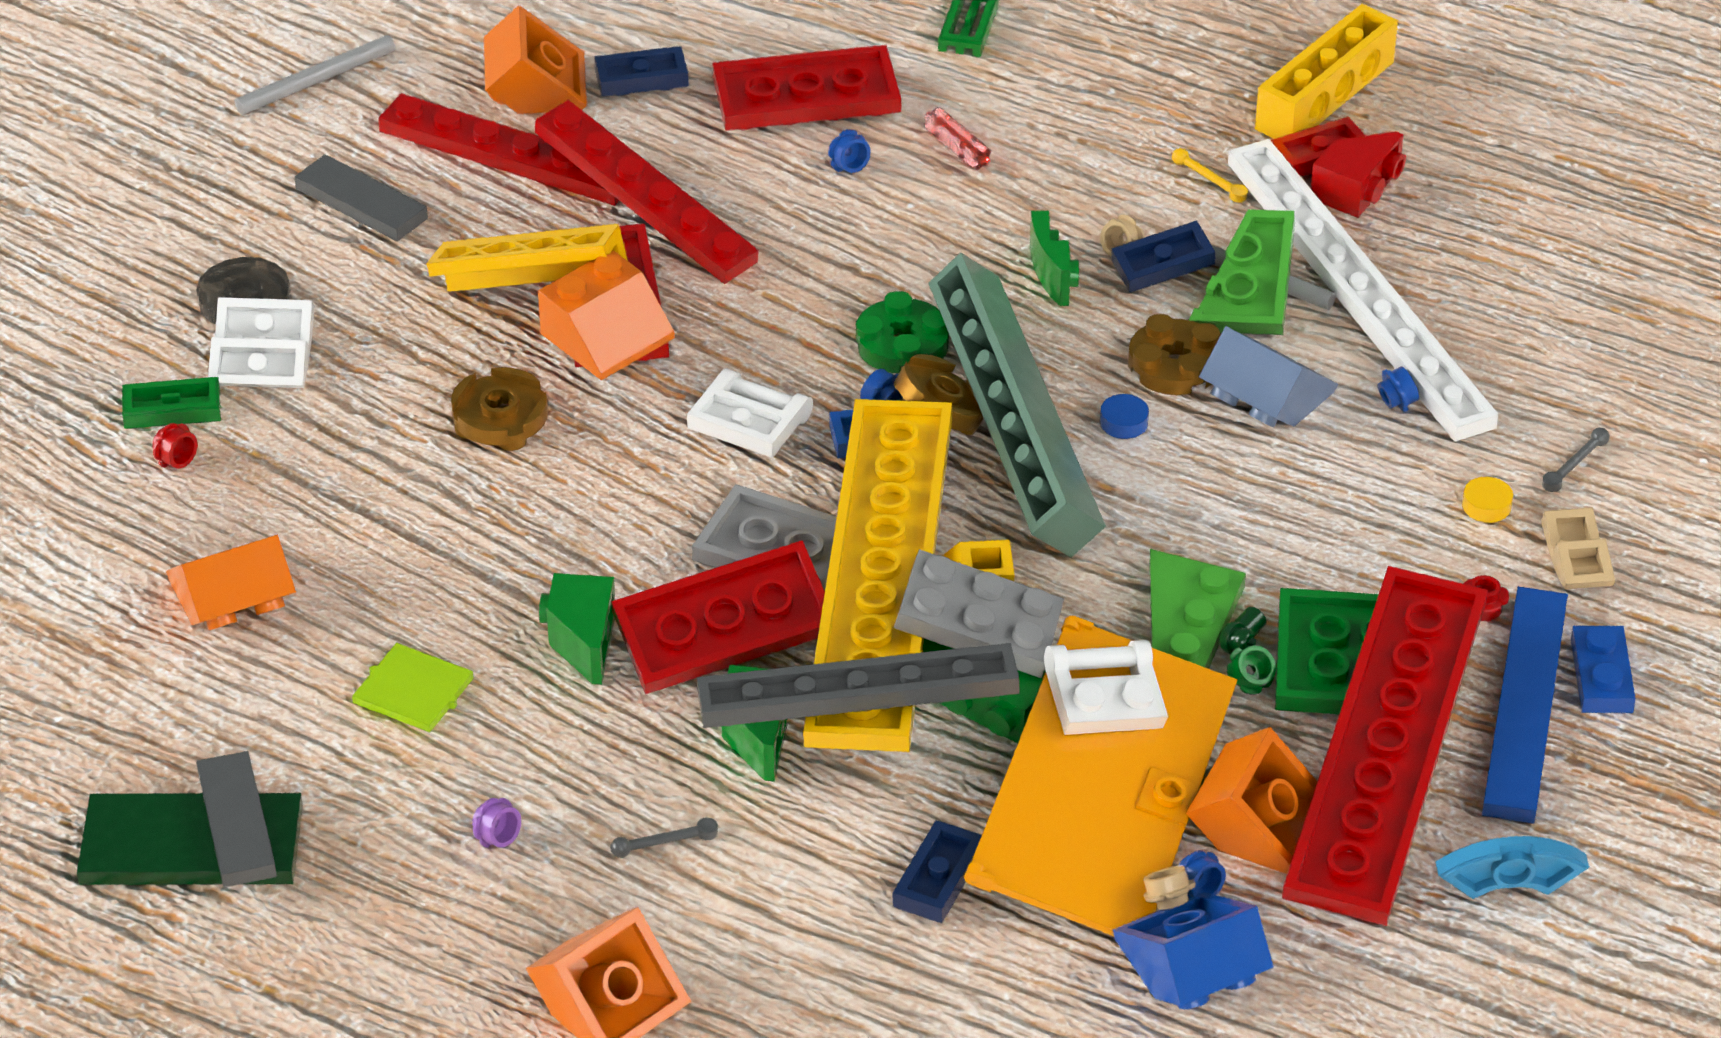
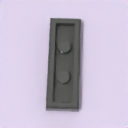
M326 154L294 177L297 190L397 242L428 219L427 206Z
M249 751L196 761L223 887L277 877Z

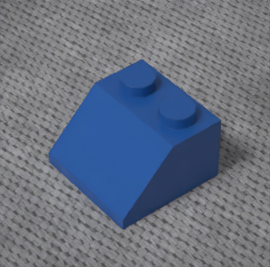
M1206 892L1190 897L1188 902L1180 906L1159 910L1112 930L1115 941L1153 997L1177 1005L1179 1009H1192L1209 1002L1210 994L1224 988L1235 990L1247 987L1256 981L1255 975L1274 968L1258 907Z

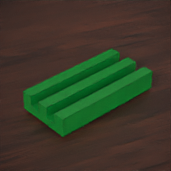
M952 0L938 38V51L947 52L949 46H955V54L964 55L966 48L972 49V56L981 57L999 7V0H972L960 35L953 33L965 0ZM982 2H986L976 34L972 37L971 33Z
M219 377L122 385L124 429L166 426L170 423L178 425L180 423L191 424L221 421Z

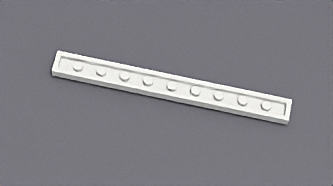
M1269 139L1229 150V167L1265 210L1295 211L1293 245L1328 288L1336 293L1337 299L1395 369L1403 366L1408 371L1417 387L1419 399L1454 442L1496 429L1499 415L1274 144Z

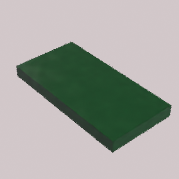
M258 793L277 877L244 884H293L303 808L301 793ZM90 794L77 867L79 885L222 884L203 794Z

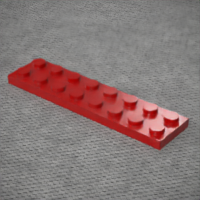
M1388 566L1283 885L1282 899L1387 926L1486 605L1487 589Z

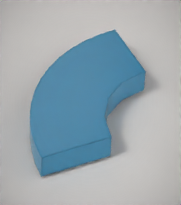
M1511 836L1481 841L1460 848L1436 861L1438 876L1472 899L1492 890L1517 887L1533 888L1549 895L1590 868L1586 853L1580 849L1554 839L1533 836Z

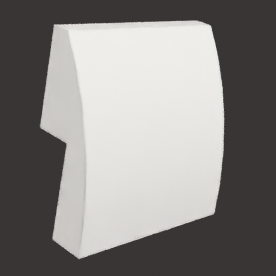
M218 297L215 337H211L208 377H219L220 386L304 388L314 323L315 305L313 301Z

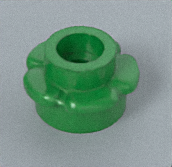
M1253 645L1244 650L1238 647L1231 653V663L1227 665V675L1237 679L1236 685L1240 687L1243 693L1256 695L1262 692V688L1270 687L1276 673V662L1267 649ZM1247 666L1253 669V674L1247 672Z

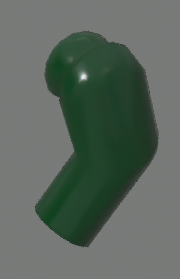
M1255 607L1246 608L1234 622L1228 623L1222 629L1219 639L1222 650L1231 655L1238 647L1244 650L1249 646L1256 645L1254 637L1266 625L1265 615Z

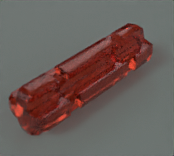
M936 107L932 112H926L924 115V119H926L924 128L934 137H937L941 143L960 159H963L967 165L974 170H979L983 165H989L991 149L981 140H978L975 135L956 119L952 118L949 113L940 107Z

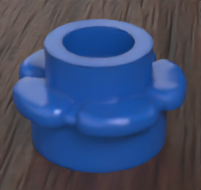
M851 129L844 130L832 140L828 149V155L832 158L830 165L835 171L845 170L849 173H856L867 165L871 155L870 146L862 135H857V131Z
M1403 366L1393 371H1388L1387 369L1382 371L1383 381L1378 383L1377 387L1384 403L1390 409L1399 406L1402 412H1407L1409 410L1408 406L1419 400V393L1412 377Z
M878 369L873 372L861 388L860 399L901 401L903 397L894 386L898 373L894 375L885 369Z
M1198 850L1183 858L1178 865L1184 866L1188 879L1195 881V887L1187 893L1188 898L1203 892L1217 895L1221 891L1225 882L1226 872L1214 853H1205L1202 850Z

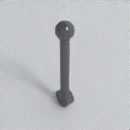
M1601 427L1594 429L1591 433V439L1556 472L1544 474L1543 488L1549 492L1559 491L1562 488V479L1597 446H1604L1608 443L1610 439L1609 432Z
M703 818L698 821L697 826L632 840L618 837L612 841L610 849L614 856L624 858L632 850L697 836L703 840H712L718 834V823L712 818Z

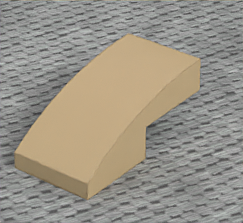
M1593 507L1544 511L1541 520L1553 566L1563 588L1577 589L1614 586L1616 580L1606 538L1600 539Z

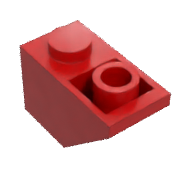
M1393 131L1334 140L1313 163L1311 190L1325 206L1359 218L1371 203L1376 204L1379 201L1386 185L1392 179L1396 180L1401 175L1406 163V155L1402 153L1404 134Z

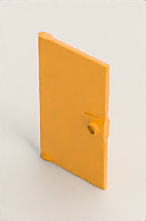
M1070 615L1064 620L1057 645H1065L1067 650L1128 646L1129 642L1133 640L1095 627L1093 622ZM1152 648V665L1168 714L1163 728L1064 735L1048 677L1045 673L972 862L968 865L965 872L964 880L977 888L991 892V890L1112 936H1114L1113 929L1156 912V902L1150 903L1144 898V893L1147 890L1143 879L1153 872L1172 867L1189 819L1186 812L1199 791L1237 679ZM1129 667L1069 670L1072 679L1131 675Z

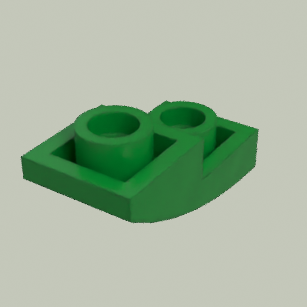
M1031 211L1030 254L1034 270L1049 296L1059 306H1069L1070 287L1079 286V259H1070L1069 240H1059V229H1050L1049 211Z

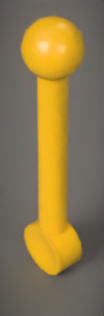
M1177 148L1173 151L1171 157L1176 165H1186L1229 192V198L1234 202L1240 203L1247 199L1248 189L1242 184L1233 185L1190 158L1188 151L1184 148Z

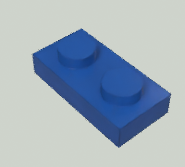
M1573 626L1570 640L1581 712L1633 713L1636 697L1624 626Z

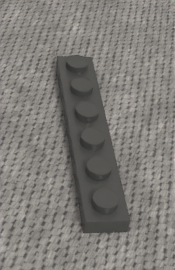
M1011 643L702 676L697 677V688L703 728L1019 694V675Z

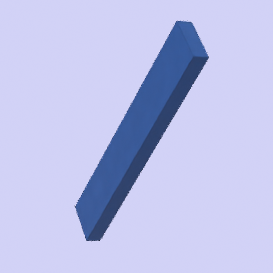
M1517 587L1482 816L1535 824L1568 598L1566 593Z

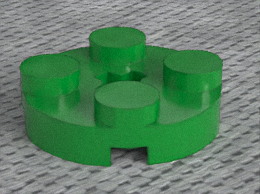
M894 291L888 293L884 301L875 303L865 309L856 321L858 352L867 364L876 369H885L889 373H900L901 366H904L906 362L908 364L912 356L926 354L943 359L948 352L949 332L939 309L927 302L912 299L911 295L907 292Z

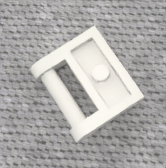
M725 368L687 413L688 429L773 458L796 427L807 422L812 412L813 399L800 393L791 396L742 379L739 372Z
M1148 640L1130 641L1128 646L1075 650H1067L1065 645L1046 647L1044 653L1045 670L1064 735L1160 729L1164 727L1168 714L1152 665L1153 653ZM1129 667L1131 675L1072 679L1069 670Z

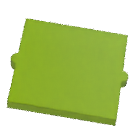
M396 642L377 666L374 665L369 668L370 675L352 695V700L356 705L430 733L449 709L457 707L458 697L474 679L473 671Z

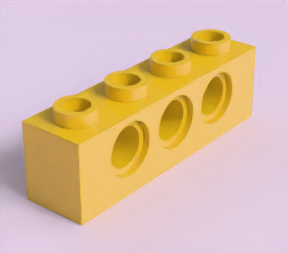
M1360 4L1258 87L1255 130L1276 139L1318 126L1394 63L1398 20L1365 4Z

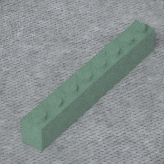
M960 252L928 284L1031 534L1072 558L1106 527L999 276Z

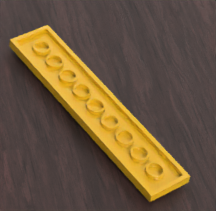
M855 399L814 664L922 653L924 638L895 629L894 625L918 550L935 554L952 425V403ZM916 705L805 717L803 729L804 747L910 752Z

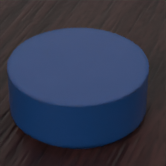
M1118 394L1107 398L1102 403L1100 425L1107 434L1120 439H1130L1146 431L1149 408L1141 398L1130 394Z

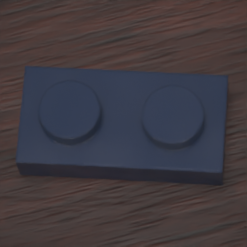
M681 46L594 56L595 73L601 97L625 96L630 93L654 90L667 91L673 88L689 86L688 69Z
M1197 220L1111 249L1112 262L1129 293L1216 264L1215 251Z
M935 820L893 891L892 907L942 924L966 883L964 875L968 865L972 862L982 835Z

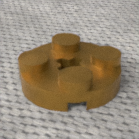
M1166 314L1152 315L1146 320V326L1139 329L1130 340L1128 366L1131 372L1134 369L1140 375V383L1158 393L1167 395L1191 394L1192 386L1200 385L1206 382V389L1212 384L1199 378V375L1220 337V331L1216 326L1209 323L1200 324L1191 320L1172 319ZM1169 355H1180L1178 359L1169 357Z
M926 354L912 356L908 364L906 362L894 381L895 388L900 392L904 400L952 403L951 429L958 430L966 435L975 434L984 417L968 379L964 381L959 376L953 374L952 372L956 365L945 359Z
M511 367L491 368V376L479 379L476 378V373L471 374L458 383L451 396L455 433L463 439H470L485 445L500 446L506 451H515L523 448L527 443V438L535 435L544 426L548 418L546 392L544 393L541 390L540 381L531 373ZM501 404H507V405H508V406L505 407V408H499V409H497Z

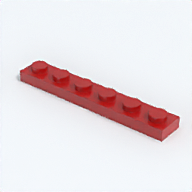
M400 93L378 117L379 131L613 206H616L620 201L540 136L533 133L521 131Z
M569 99L535 119L534 132L723 284L728 283L757 263L759 250Z

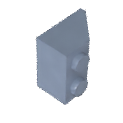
M1225 326L1199 375V378L1214 385L1210 394L1232 406H1236L1239 399L1252 406L1248 415L1273 428L1278 420L1293 427L1296 426L1330 397L1338 386V383Z

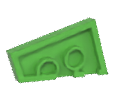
M1247 210L1225 251L1226 258L1217 275H1212L1205 288L1206 295L1198 309L1195 308L1189 320L1200 324H1212L1219 329L1220 333L1227 326L1242 334L1283 335L1295 231V211Z
M1150 549L1151 647L1209 669L1220 645V633L1230 622L1245 588L1246 573Z

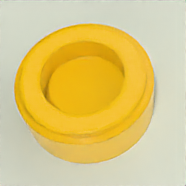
M1478 477L1472 479L1464 488L1463 510L1469 517L1480 522L1493 523L1501 521L1511 512L1513 491L1506 482L1498 478Z

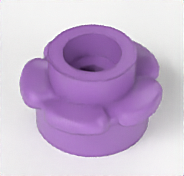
M497 798L488 799L477 808L473 815L474 837L479 839L480 844L486 848L491 845L499 848L510 845L518 836L521 828V815L519 811L506 798H500L499 800Z

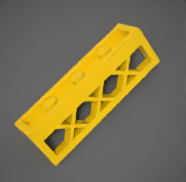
M619 224L446 241L440 245L426 264L429 276H445L448 292L556 281L599 256L606 257L612 250L625 260H627Z

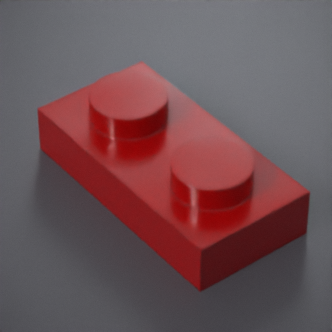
M1348 116L1270 141L1299 176L1302 177L1312 174L1313 163L1334 140L1365 136V134Z

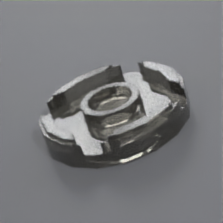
M239 257L224 260L210 267L200 277L196 294L201 314L211 323L216 324L218 297L290 300L291 288L287 273L276 263L263 258Z

